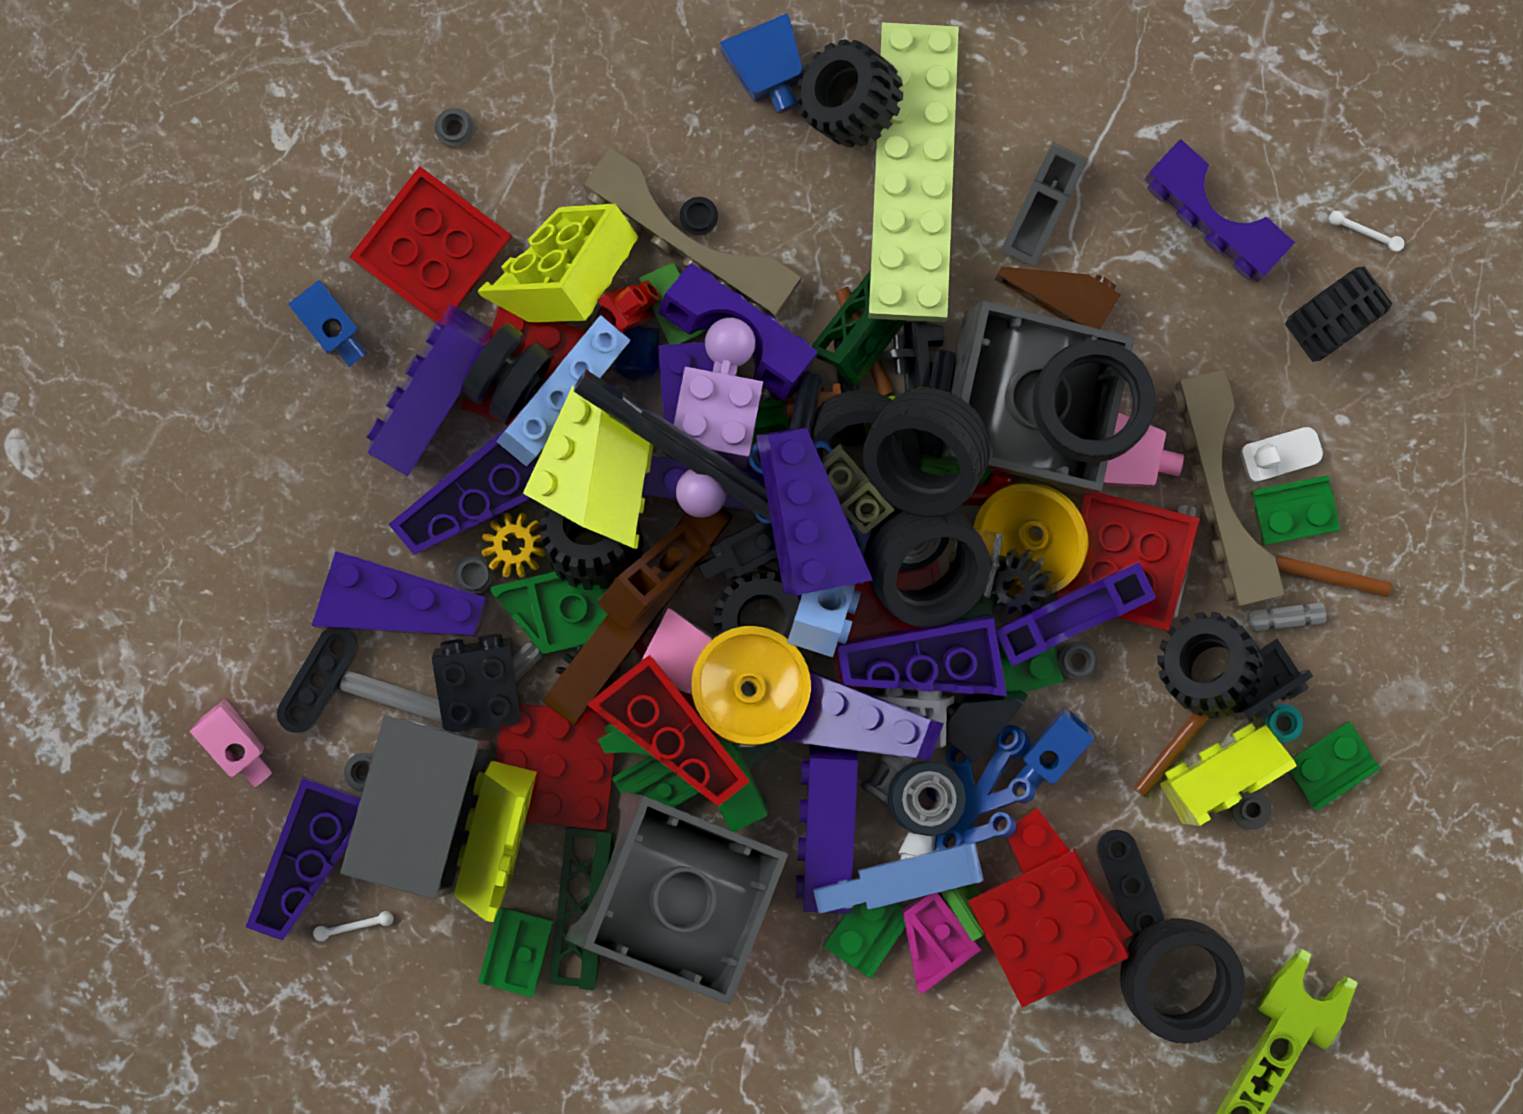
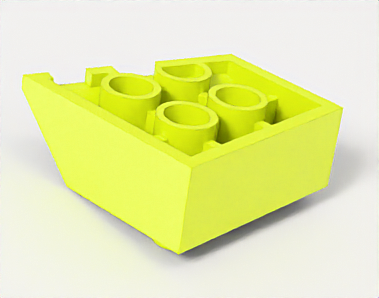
M616 204L559 207L528 238L530 247L517 258L510 257L501 266L505 273L493 285L486 282L477 292L481 297L527 322L586 321L593 313L594 307L598 302L597 300L600 299L605 289L610 286L612 278L622 262L629 256L630 250L639 236Z
M572 386L523 494L584 528L637 549L639 535L636 534L639 513H643L645 498H641L645 474L650 472L654 445L573 392L574 386Z
M1249 723L1232 733L1234 741L1221 747L1219 742L1214 743L1198 753L1201 760L1189 767L1184 761L1165 772L1168 779L1159 784L1182 824L1201 826L1211 819L1208 813L1213 811L1218 813L1240 802L1239 800L1242 799L1240 791L1242 793L1257 791L1297 766L1293 758L1266 725L1255 728L1253 723Z
M492 760L486 772H479L477 775L473 795H477L479 798L476 809L471 808L468 814L465 831L470 833L467 844H462L457 866L461 868L454 892V897L485 921L494 922L513 878L537 774L535 771Z

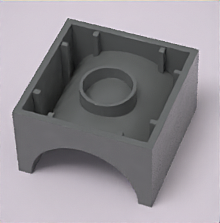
M981 301L964 312L955 353L956 361L950 393L969 403L976 413L980 415L984 425L987 427L991 440V453L986 469L1048 483L1063 489L1065 494L1075 497H1083L1101 492L1108 461L1097 463L1081 462L1056 451L1044 439L1035 422L1032 401L1033 391L1041 371L1049 360L1067 346L1087 340H1104L1117 343L1132 352L1135 338L988 301ZM1086 363L1075 366L1063 375L1056 387L1054 404L1058 419L1069 432L1082 439L1098 441L1114 436L1126 380L1118 371L1105 364ZM942 440L940 457L937 460H932V463L945 466L959 465L955 453Z
M384 715L340 874L431 899H437L450 894L458 869L459 853L462 844H465L468 831H465L470 809L475 807L478 797L473 795L478 773H484L492 742L404 718L397 719Z
M623 792L618 803L621 812L620 827L608 868L591 904L579 921L570 925L565 940L730 1005L788 854L648 797Z

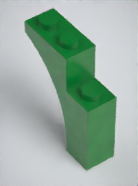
M611 723L604 726L606 734L602 735L598 741L605 754L626 752L654 757ZM711 731L750 781L720 806H717L729 830L735 832L766 817L769 810L739 748L735 743L727 741Z

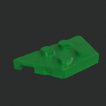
M556 572L490 587L491 593L543 655L575 648L578 645H585L608 615L597 604L608 588L601 589L600 585H593V590H584L581 583L575 588L568 584L567 578L561 580L556 575ZM614 580L608 582L609 587L614 582Z

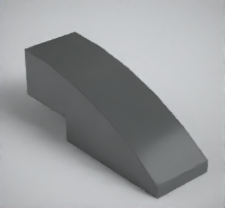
M1053 142L1001 251L1034 267L1036 266L1088 158Z

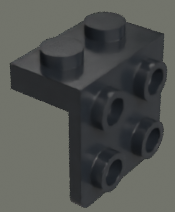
M489 634L479 637V642L464 644L462 639H454L441 642L440 648L434 649L431 658L444 730L459 732L514 724L519 721L520 708L512 662L514 654L512 638L502 639V634Z
M1274 639L1258 651L1264 663V666L1259 667L1264 674L1262 682H1255V686L1259 690L1255 697L1248 694L1245 698L1248 703L1247 706L1243 709L1239 705L1232 707L1234 711L1232 716L1235 720L1248 719L1249 722L1253 720L1259 721L1276 710L1273 703L1278 699L1282 701L1286 699L1291 700L1309 688L1306 681L1311 679L1313 674L1310 670L1298 671L1278 639ZM1223 672L1222 674L1218 675L1217 677H1215L1214 679H1212L1210 682H1213V681L1217 680V679L1220 678L1225 672Z

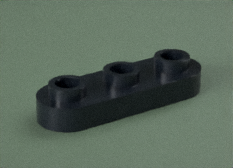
M328 628L318 638L277 708V719L285 730L293 733H303L310 730L317 722L339 685L344 672L348 670L357 654L358 642L350 630ZM338 639H342L345 642V650L341 654H336L332 650V644ZM316 673H322L325 676V683L319 688L315 687L312 683V678ZM297 706H301L305 710V717L301 721H296L292 716V711Z
M1117 829L1109 830L1102 834L1096 845V853L1121 918L1133 935L1131 937L1134 938L1138 936V933L1144 931L1139 925L1141 917L1149 915L1153 920V924L1165 920V917L1134 838L1129 833ZM1115 842H1121L1124 846V852L1119 857H1115L1111 853V846ZM1131 878L1136 879L1138 882V889L1134 893H1128L1125 889L1126 881Z

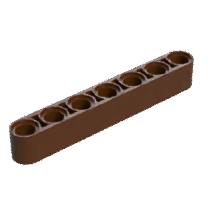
M723 508L714 515L703 518L685 513L674 529L684 521L711 547L726 528L733 515ZM697 564L626 631L613 618L607 615L542 702L575 726L588 710L589 706L586 704L600 694Z

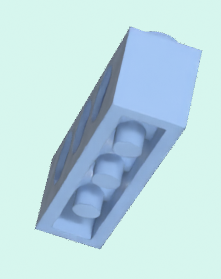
M600 315L496 442L525 466H528L545 446L571 387L575 386L581 374L588 370L600 378L630 342V339Z
M851 529L855 540H857L859 534ZM855 584L802 594L787 643L833 657L837 643L846 644L852 621L845 619L847 612L855 614L861 591L854 590Z

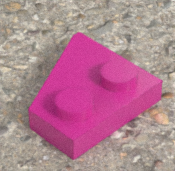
M939 892L918 897L902 909L916 986L921 995L982 950L976 940L972 942Z

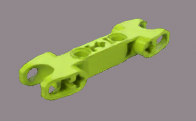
M1298 948L1282 968L1271 977L1257 1002L1256 1009L1272 1019L1226 1094L1216 1114H1231V1111L1238 1106H1245L1248 1114H1266L1307 1042L1309 1041L1322 1050H1326L1334 1041L1346 1020L1347 1012L1358 983L1344 976L1325 997L1312 998L1305 991L1303 984L1304 974L1312 954ZM1284 1038L1288 1044L1287 1052L1283 1057L1274 1059L1270 1053V1046L1274 1040ZM1264 1059L1278 1068L1274 1072L1260 1063L1261 1060ZM1254 1075L1257 1077L1263 1076L1262 1079L1267 1082L1264 1089L1260 1087L1255 1088L1254 1083L1251 1082Z

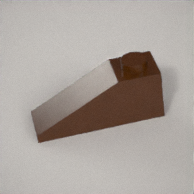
M1001 267L994 279L1058 319L1098 329L1102 327L1121 296L1120 293L1115 291L1116 285L1101 275H1096L1093 278L1089 274Z
M683 521L620 574L597 604L626 631L710 551L711 547Z

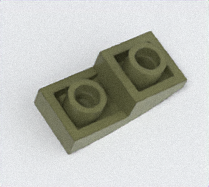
M841 444L821 460L843 512L863 535L894 511V507L890 502L884 500L885 498L870 483L867 474Z

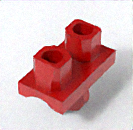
M649 280L643 281L638 286L633 284L606 293L597 301L601 308L598 310L597 318L601 315L623 333L627 329L647 323L653 318L654 315L650 308L661 300L662 297Z

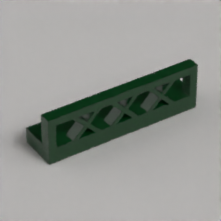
M870 271L811 345L812 348L818 351L815 358L835 366L844 380L855 386L858 385L892 341L893 336L898 333L907 321L868 318ZM866 307V312L861 318L850 322V318L855 311ZM843 337L842 343L834 353L826 350L833 340Z
M566 827L549 984L576 986L579 989L594 991L597 988L600 954L584 948L582 954L577 947L578 945L567 940L566 942L570 947L562 953L561 950L563 938L565 939L567 935L564 931L565 920L576 911L581 916L584 915L585 912L581 907L587 902L589 907L604 878L611 860L613 832ZM574 836L595 838L594 855L583 865L572 853ZM572 859L578 869L570 875ZM593 862L590 875L585 868ZM582 872L590 882L589 896L578 904L568 892L569 881ZM567 899L574 906L568 913H566ZM571 950H574L582 960L580 978L576 979L574 977L559 976L560 959Z

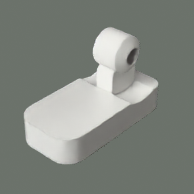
M1303 427L1249 443L1241 448L1240 456L1248 480L1256 483L1313 466L1322 459L1323 451L1316 431L1310 427Z

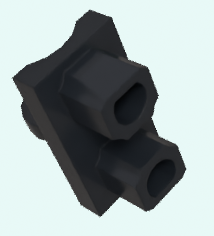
M927 321L905 322L901 328V335L893 336L894 349L883 352L884 361H894L895 375H904L905 392L912 389L929 388L933 362H929V348L943 346V326L930 324Z

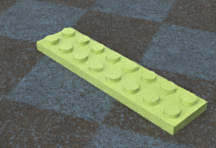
M882 22L880 55L897 69V75L901 77L903 83L899 88L903 92V101L897 104L901 109L898 116L893 115L890 120L893 123L888 130L884 128L880 132L881 137L876 140L868 318L947 322L958 26Z

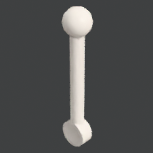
M1333 211L1329 215V221L1332 225L1346 226L1385 243L1392 252H1399L1404 247V240L1399 236L1390 238L1344 218L1343 213L1340 211Z
M383 911L379 916L330 928L318 926L314 929L313 936L317 941H325L330 935L378 924L389 926L393 923L394 919L391 912Z

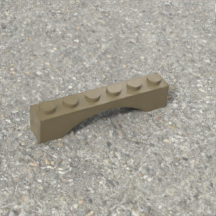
M611 147L608 148L583 184L585 192L589 194L586 199L592 205L616 204L634 231L638 233L641 229L652 237L650 243L666 255L673 251L684 259L681 264L685 268L692 263L699 269L709 272L716 281L732 292L741 294L749 304L775 319L801 283V276L770 255L741 256L726 254L707 248L687 237L668 220L657 206L647 187L642 168Z
M1226 369L1182 379L1175 385L1176 391L1172 392V400L1176 413H1182L1186 428L1181 431L1186 451L1193 452L1196 466L1191 467L1195 487L1197 489L1202 488L1206 503L1201 504V511L1206 526L1212 525L1215 541H1211V550L1216 564L1222 563L1225 578L1221 579V588L1226 601H1232L1233 608L1283 596L1285 593L1275 557L1262 548L1244 529L1232 509L1225 490L1222 473V445L1227 424L1235 408Z

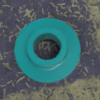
M1275 705L1276 710L1264 717V725L1270 729L1280 743L1291 742L1302 732V715L1291 705ZM1280 716H1285L1289 720V727L1285 731L1279 730L1276 726V721Z

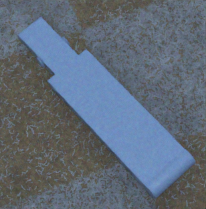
M968 842L858 870L860 878L848 881L847 879L840 880L836 884L816 888L813 891L819 913L840 908L848 909L852 908L853 905L866 902L867 909L869 910L984 881L976 844L975 842Z

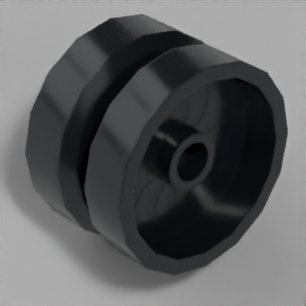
M510 323L502 326L482 350L467 374L460 390L461 395L476 405L486 402L493 395L490 401L489 414L505 425L509 424L535 394L549 370L555 355L540 343H534L522 352L525 346L526 334Z

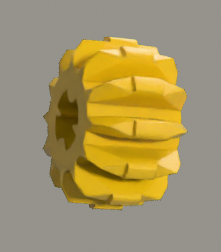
M505 513L503 518L506 524L505 527L502 528L495 520L490 522L491 527L498 532L496 536L483 534L482 539L488 543H493L494 546L483 549L482 554L484 557L497 555L489 565L492 570L498 569L505 562L503 568L504 577L509 578L512 574L513 566H516L518 576L524 578L526 577L524 564L528 563L535 571L540 568L538 563L532 559L533 555L539 557L547 556L544 549L535 546L542 543L541 535L532 536L539 529L540 524L535 520L525 529L527 522L526 514L520 513L517 523L514 525L511 514ZM512 536H516L519 541H525V547H519L522 552L518 555H514L510 550H505V543L510 544L508 539Z

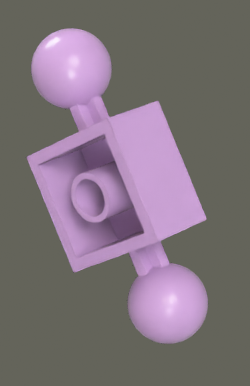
M723 318L709 328L705 338L706 352L714 362L713 372L685 367L674 426L738 468L746 469L763 381L736 376L737 367L746 363L754 352L755 337L751 328L742 320ZM691 469L681 476L676 487V497L679 505L686 513L694 517L703 518L714 515L723 507L727 497V493L724 492L723 487L717 480L708 475L697 474Z

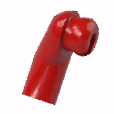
M994 470L991 477L982 486H977L972 495L963 504L983 505L996 491L1014 484L1013 474Z

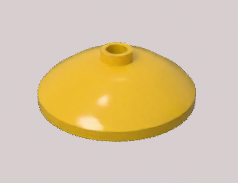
M1020 482L1001 488L982 505L974 522V528L981 535L989 551L991 567H994L993 561L997 556L1003 555L1006 557V553L1016 548L1020 556L1025 550L1031 549L1032 560L1035 562L1039 558H1044L1045 563L1041 570L1052 572V578L1047 581L1053 587L1050 594L1064 588L1077 576L1087 556L1088 534L1080 512L1065 495L1044 484ZM1032 527H1039L1043 532V536L1038 537L1034 535Z
M743 626L723 632L711 640L702 650L692 672L691 693L697 713L705 725L716 735L740 745H763L783 737L800 721L808 706L811 680L805 659L795 645L787 643L788 639L764 627ZM745 683H750L755 687L756 692L753 696H745L741 691V686Z

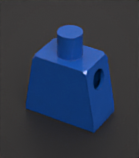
M787 13L720 42V52L754 102L770 96L778 114L787 112L798 105L791 86L798 84L799 79L803 78V69L790 18Z
M320 280L288 303L327 354L336 350L348 367H351L367 354L353 336L360 330ZM332 319L342 328L339 335L331 337L324 328L325 324Z
M1063 706L1030 745L1029 750L1023 756V760L1027 765L1016 778H1025L1035 787V791L1044 780L1054 785L1094 740V730L1067 707ZM1045 751H1053L1058 755L1053 762H1046L1041 756ZM1026 785L1020 786V787L1023 788L1025 791L1027 790V786H1026Z

